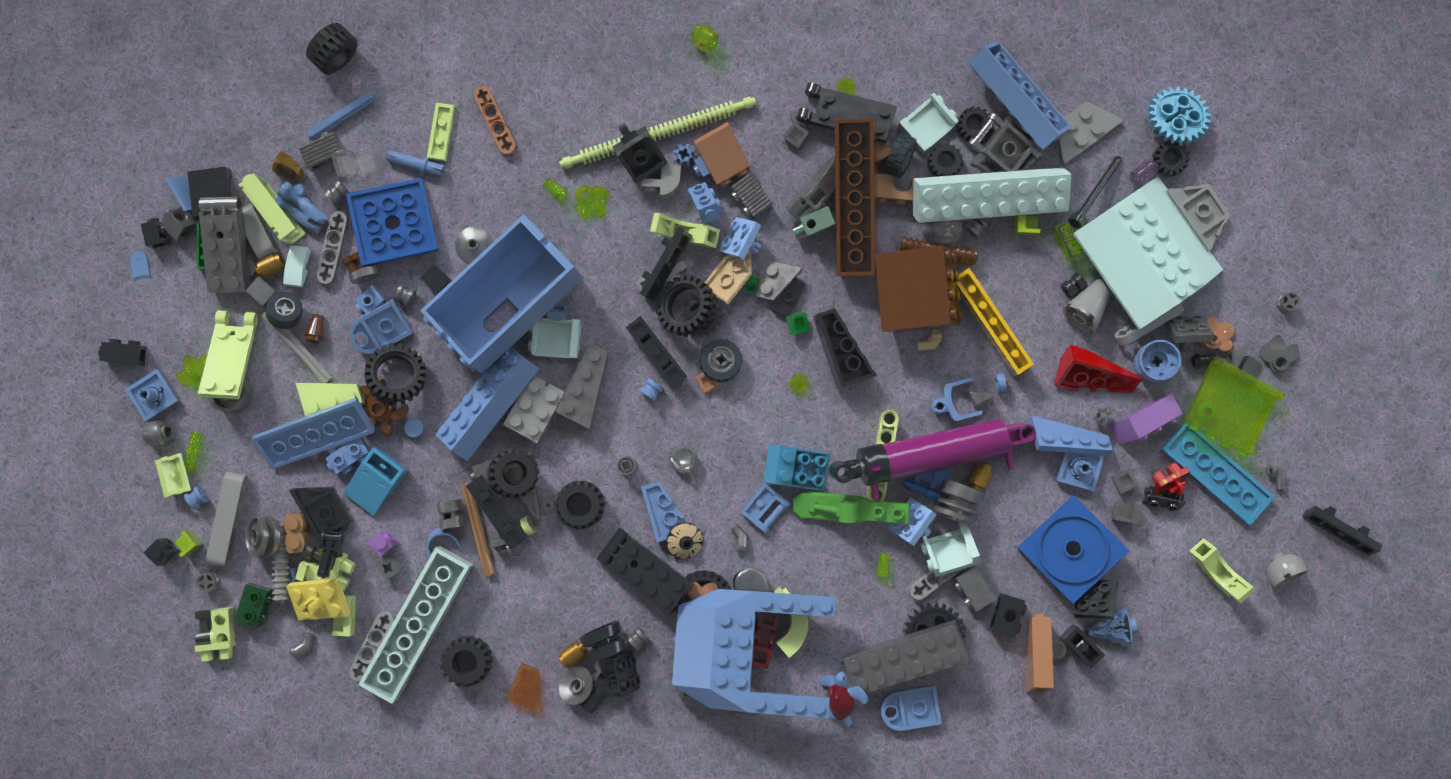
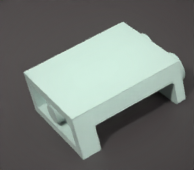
M935 93L898 124V128L904 134L917 140L916 148L921 154L925 153L959 122L957 114L952 109L949 110L945 106L944 99Z
M541 318L530 328L532 340H529L528 351L531 352L532 356L579 359L582 321L577 319L554 321L548 318Z
M967 523L959 524L960 529L933 538L927 539L926 535L922 536L923 543L920 544L924 555H928L927 565L930 572L934 571L935 577L980 564V555Z

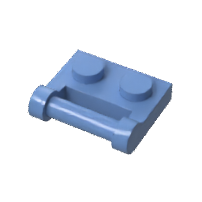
M764 482L740 512L767 534L770 531V526L785 508L788 509L791 504ZM778 500L780 504L762 523L759 519L772 503Z

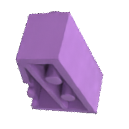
M1171 393L1142 406L1132 414L1125 415V418L1112 422L1109 426L1119 444L1133 440L1140 442L1148 438V433L1152 432L1154 434L1162 430V425H1170L1176 422V417L1183 413Z

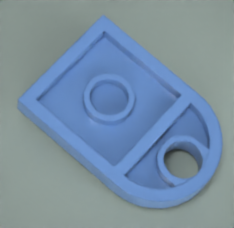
M394 299L356 319L351 326L349 336L352 345L358 351L374 354L375 349L381 350V346L385 344L388 347L390 343H396L412 334L413 330ZM362 334L366 337L367 341L360 344L356 341L355 337Z
M935 685L893 691L881 703V717L891 729L904 731L942 724ZM888 707L895 708L896 713L893 717L885 715Z

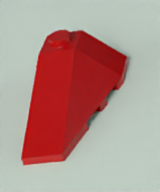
M1070 344L1060 359L1054 385L1069 391H1079V388H1090V392H1096L1099 388H1107L1109 392L1133 393L1142 381V378L1087 349Z

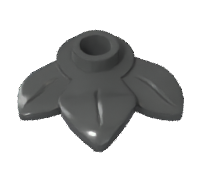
M1280 335L1274 336L1269 346H1261L1260 348L1262 359L1268 362L1271 370L1276 373L1285 372L1289 367V363L1297 359L1299 352L1298 344L1286 346ZM1277 360L1281 361L1280 367L1276 365Z

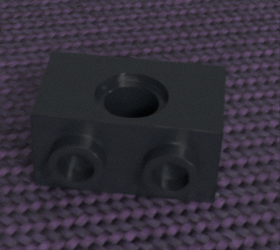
M999 593L989 630L1015 638L1021 629V623H1019L1021 615L1024 616L1027 605L1025 600ZM1007 611H1012L1013 618L1009 621H1006L1005 613Z
M1074 624L1059 637L1091 669L1105 656L1089 637Z

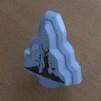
M1126 607L1115 609L1114 619H1105L1090 626L1088 633L1089 636L1098 639L1107 638L1112 643H1120L1121 646H1132V634L1137 633V625L1134 618H1129Z

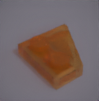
M521 662L506 700L541 713L539 669Z

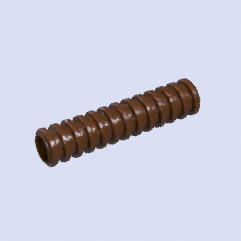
M904 236L901 240L900 251L939 246L942 243L936 244L935 241L930 243L929 240L924 242V239L919 241L918 238L913 240L912 237L908 239ZM946 243L944 244V246L953 248L959 263L965 262L967 265L971 263L972 266L976 264L978 257L977 249L971 250V248L966 249L965 247L960 248V246L954 247L952 244L950 246Z

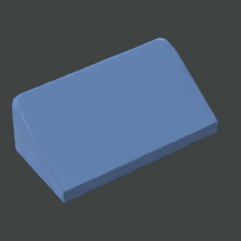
M186 177L166 178L183 211L192 215L189 183Z

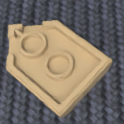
M748 251L744 260L729 255L725 256L705 281L712 288V293L727 305H729L752 275L751 251Z

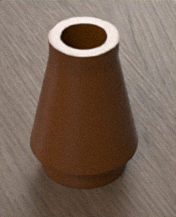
M312 314L311 321L304 334L306 341L321 343V339H324V316Z

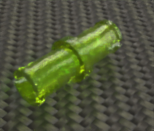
M191 432L188 448H185L184 466L186 471L195 472L198 455L201 454L200 445L203 434Z

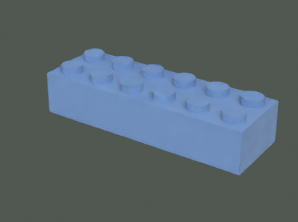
M999 41L984 46L969 61L973 72L981 76L985 86L992 89L996 94L997 100L1008 108L1009 114L1021 123V128L1032 136L1033 142L1038 147L1045 149L1072 128Z
M510 347L475 382L469 393L463 397L462 402L452 411L447 421L439 428L436 436L452 452L468 461L538 372L539 368L521 353Z

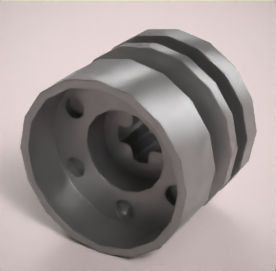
M945 479L941 491L948 495V499L938 498V501L944 503L945 507L935 506L934 510L943 515V517L956 522L973 524L974 519L966 517L967 513L977 514L976 511L969 507L970 504L980 505L984 493Z

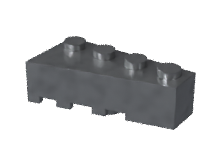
M590 343L555 412L590 430L592 429L609 352Z

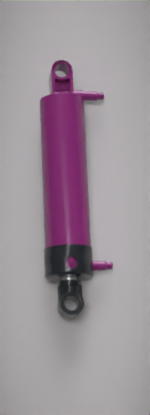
M1001 419L890 443L858 448L856 459L833 462L829 468V473L833 479L840 483H847L850 480L861 478L866 486H871L873 499L878 500V484L889 482L893 479L1005 455L1008 469L1013 470V445L1032 441L1036 436V430L1033 426L1023 422L1005 425ZM1026 428V434L1022 436V431ZM841 468H844V474L842 476H838V471Z

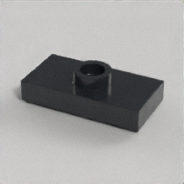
M794 278L791 281V285L777 299L772 311L784 317L790 316L806 284Z

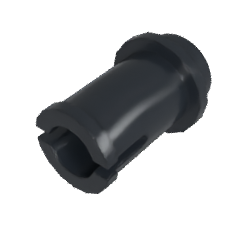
M1216 353L1208 355L1196 354L1192 356V366L1201 369L1202 366L1218 365V359H1214L1218 355Z

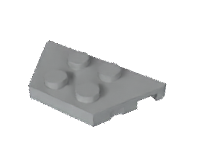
M1088 101L1064 117L1072 128L1058 140L1063 165L1123 122V119Z
M1209 184L1168 189L1166 192L1206 250L1210 251L1216 238L1222 232L1224 224L1227 223L1230 217L1223 203Z

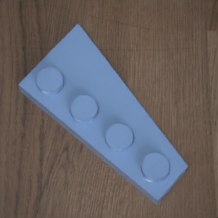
M1032 416L1030 419L1031 426L1036 430L1034 441L1036 449L1039 451L1111 455L1113 451L1109 435Z

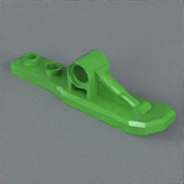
M802 492L793 500V512L800 519L839 521L843 523L880 521L908 524L910 503L876 501L861 495Z

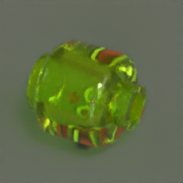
M707 23L698 24L693 29L691 41L702 52L714 51L718 47L719 33Z

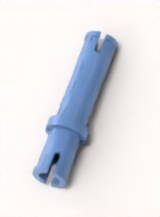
M389 150L387 155L395 157L387 156V162L417 169L424 174L428 172L440 177L444 174L443 171L437 170H445V165L430 162L426 158L419 159L393 150Z

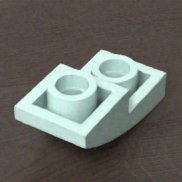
M290 246L284 270V286L303 287L308 273L305 267L311 253L309 247Z

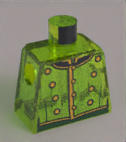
M1069 223L1060 224L1052 228L1066 262L1084 252L1073 236V233L1079 230L1078 228H1074Z

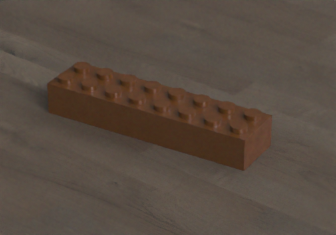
M876 119L835 120L837 276L877 275L875 254H878Z

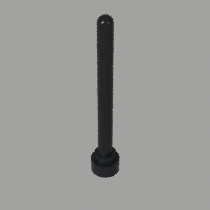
M1116 156L1079 211L1071 214L1068 219L1071 226L1078 229L1083 226L1086 221L1085 214L1121 163L1122 158L1120 156Z

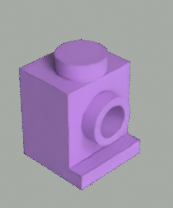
M386 528L384 531L378 532L367 543L382 557L387 555L400 542Z

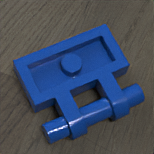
M943 468L913 475V481L905 479L903 486L909 488L911 492L915 493L916 491L924 494L928 499L938 500L941 497V493L936 492L935 488L936 486L943 487L945 479H948L951 470ZM920 479L929 482V487L920 485Z

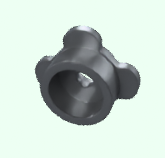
M1108 408L1098 409L1095 416L1097 426L1101 427L1103 425V427L1111 424L1113 414Z

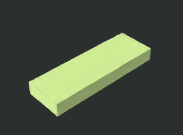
M436 103L427 153V159L447 162L455 105Z

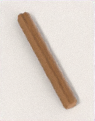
M467 483L463 484L461 488L484 576L488 577L494 575L495 570L478 505L466 488V485L469 484Z

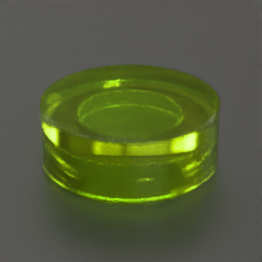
M842 78L839 80L836 89L839 92L853 95L856 85L852 79Z
M795 374L791 377L789 385L792 391L802 393L808 388L809 381L805 375Z

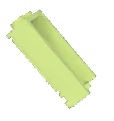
M254 173L242 179L239 187L242 188L270 227L274 229L273 231L279 234L278 238L281 241L292 245L306 234L299 223L293 220L291 213L282 210L275 201V198L278 196L266 180Z

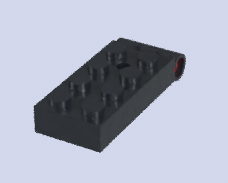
M620 527L596 558L610 571L668 615L674 613L694 585L692 581ZM635 561L638 562V566L636 568L633 567V563Z

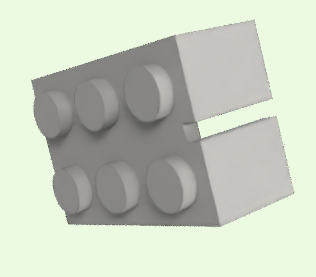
M534 375L518 396L503 425L536 443H540L556 414L555 411L565 391L551 384L548 385V382Z

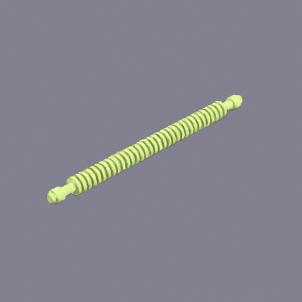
M747 97L735 104L729 101V106L725 102V107H723V104H719L720 108L716 105L715 110L713 107H710V112L707 108L705 109L706 113L704 110H701V115L698 111L696 112L697 116L692 113V118L690 115H687L688 119L683 116V121H681V118H678V122L674 119V124L668 121V126L666 122L664 127L662 124H659V129L657 125L654 126L655 130H653V127H650V134L656 142V137L662 140L661 136L665 139V134L668 137H671V132L673 136L675 131L677 134H680V129L684 133V128H686V131H689V126L693 130V125L699 128L698 124L702 127L703 122L705 125H708V120L711 124L713 123L712 119H714V122H717V117L720 121L722 120L721 116L724 119L727 118L726 114L728 117H731V113L735 116V111L753 108V105H756L754 97ZM620 137L617 138L618 142L613 139V144H611V141H608L609 145H606V142H604V147L598 144L599 148L595 145V150L589 147V152L586 148L584 149L585 153H583V150H580V155L562 158L563 160L559 161L561 168L568 169L580 162H584V165H587L586 160L590 164L592 163L591 159L596 162V157L598 160H601L600 156L605 159V154L610 157L609 153H612V156H614L613 146L621 141Z

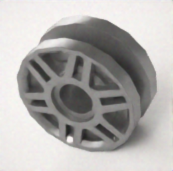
M253 516L249 520L245 532L247 551L252 557H260L262 555L272 557L278 550L280 530L278 522L274 517L265 516L262 518L260 516Z

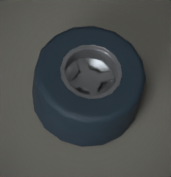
M281 291L272 295L266 306L268 322L279 329H289L298 324L302 315L300 299L290 292Z

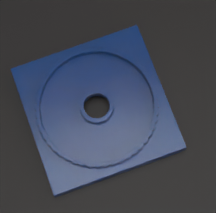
M422 178L346 194L362 267L439 251ZM391 218H396L400 221V225L397 229L390 230L386 227L387 221Z
M1074 495L1017 547L1072 604L1083 596L1130 551ZM1069 542H1076L1080 545L1081 551L1077 555H1070L1066 551V545Z

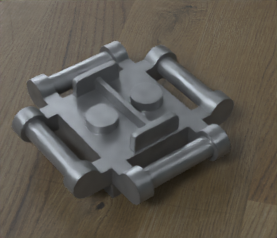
M991 113L988 116V121L975 138H971L968 142L971 148L979 152L972 159L970 165L974 168L977 167L982 173H994L981 162L983 159L996 170L1009 172L1017 171L1028 155L1030 157L1019 171L1029 170L1035 161H1039L1042 155L1034 148L1035 143L1032 136L1021 128V123L1009 113L1005 116L1004 120ZM1011 123L1014 126H1016L1023 134H1021L1015 127H1013ZM993 125H997V130L984 146L980 144Z

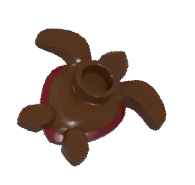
M381 379L380 382L386 386V381ZM362 385L360 390L367 395L364 403L366 414L374 427L380 424L381 432L385 436L390 437L393 433V427L390 422L392 420H402L409 411L408 405L403 404L396 410V405H392L391 401L386 404L383 399L377 400L376 395L372 396L370 389H367L366 385Z

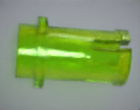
M551 177L543 184V187L555 195L557 200H563L568 193L566 187H561Z
M879 553L877 570H875L877 572L876 576L888 578L891 554Z

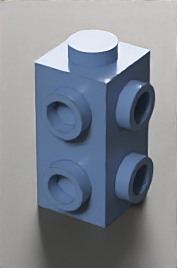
M706 182L688 189L692 203L703 225L721 218L719 210L722 208L713 188L709 189Z
M363 437L346 442L341 448L338 446L329 452L330 455L326 457L328 461L327 466L332 473H343L346 475L354 469L353 465L358 462L361 464L371 449Z

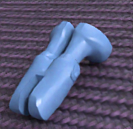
M285 182L279 189L278 197L275 198V201L282 210L291 213L293 220L315 233H320L323 228L322 224L326 223L328 217L311 203L309 199L301 198L294 191L292 184ZM289 200L296 203L298 207L294 206Z

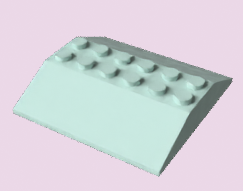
M1159 176L1073 233V236L1138 330L1181 303L1223 270L1211 251L1206 250L1166 192L1168 189Z

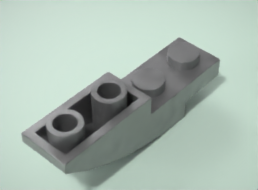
M835 154L810 178L811 182L785 207L798 222L801 221L800 218L806 216L812 209L816 211L835 190Z

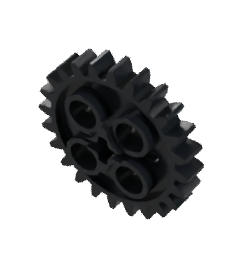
M935 601L934 607L929 602H927V608L920 604V611L918 612L916 609H913L915 615L908 614L911 621L904 622L908 629H903V632L911 634L917 632V627L920 624H925L927 628L937 626L934 624L935 617L943 616V623L956 620L961 637H966V634L961 633V631L966 629L965 626H960L963 619H956L959 613L955 612L952 614V607L946 610L945 603L939 607L937 601Z

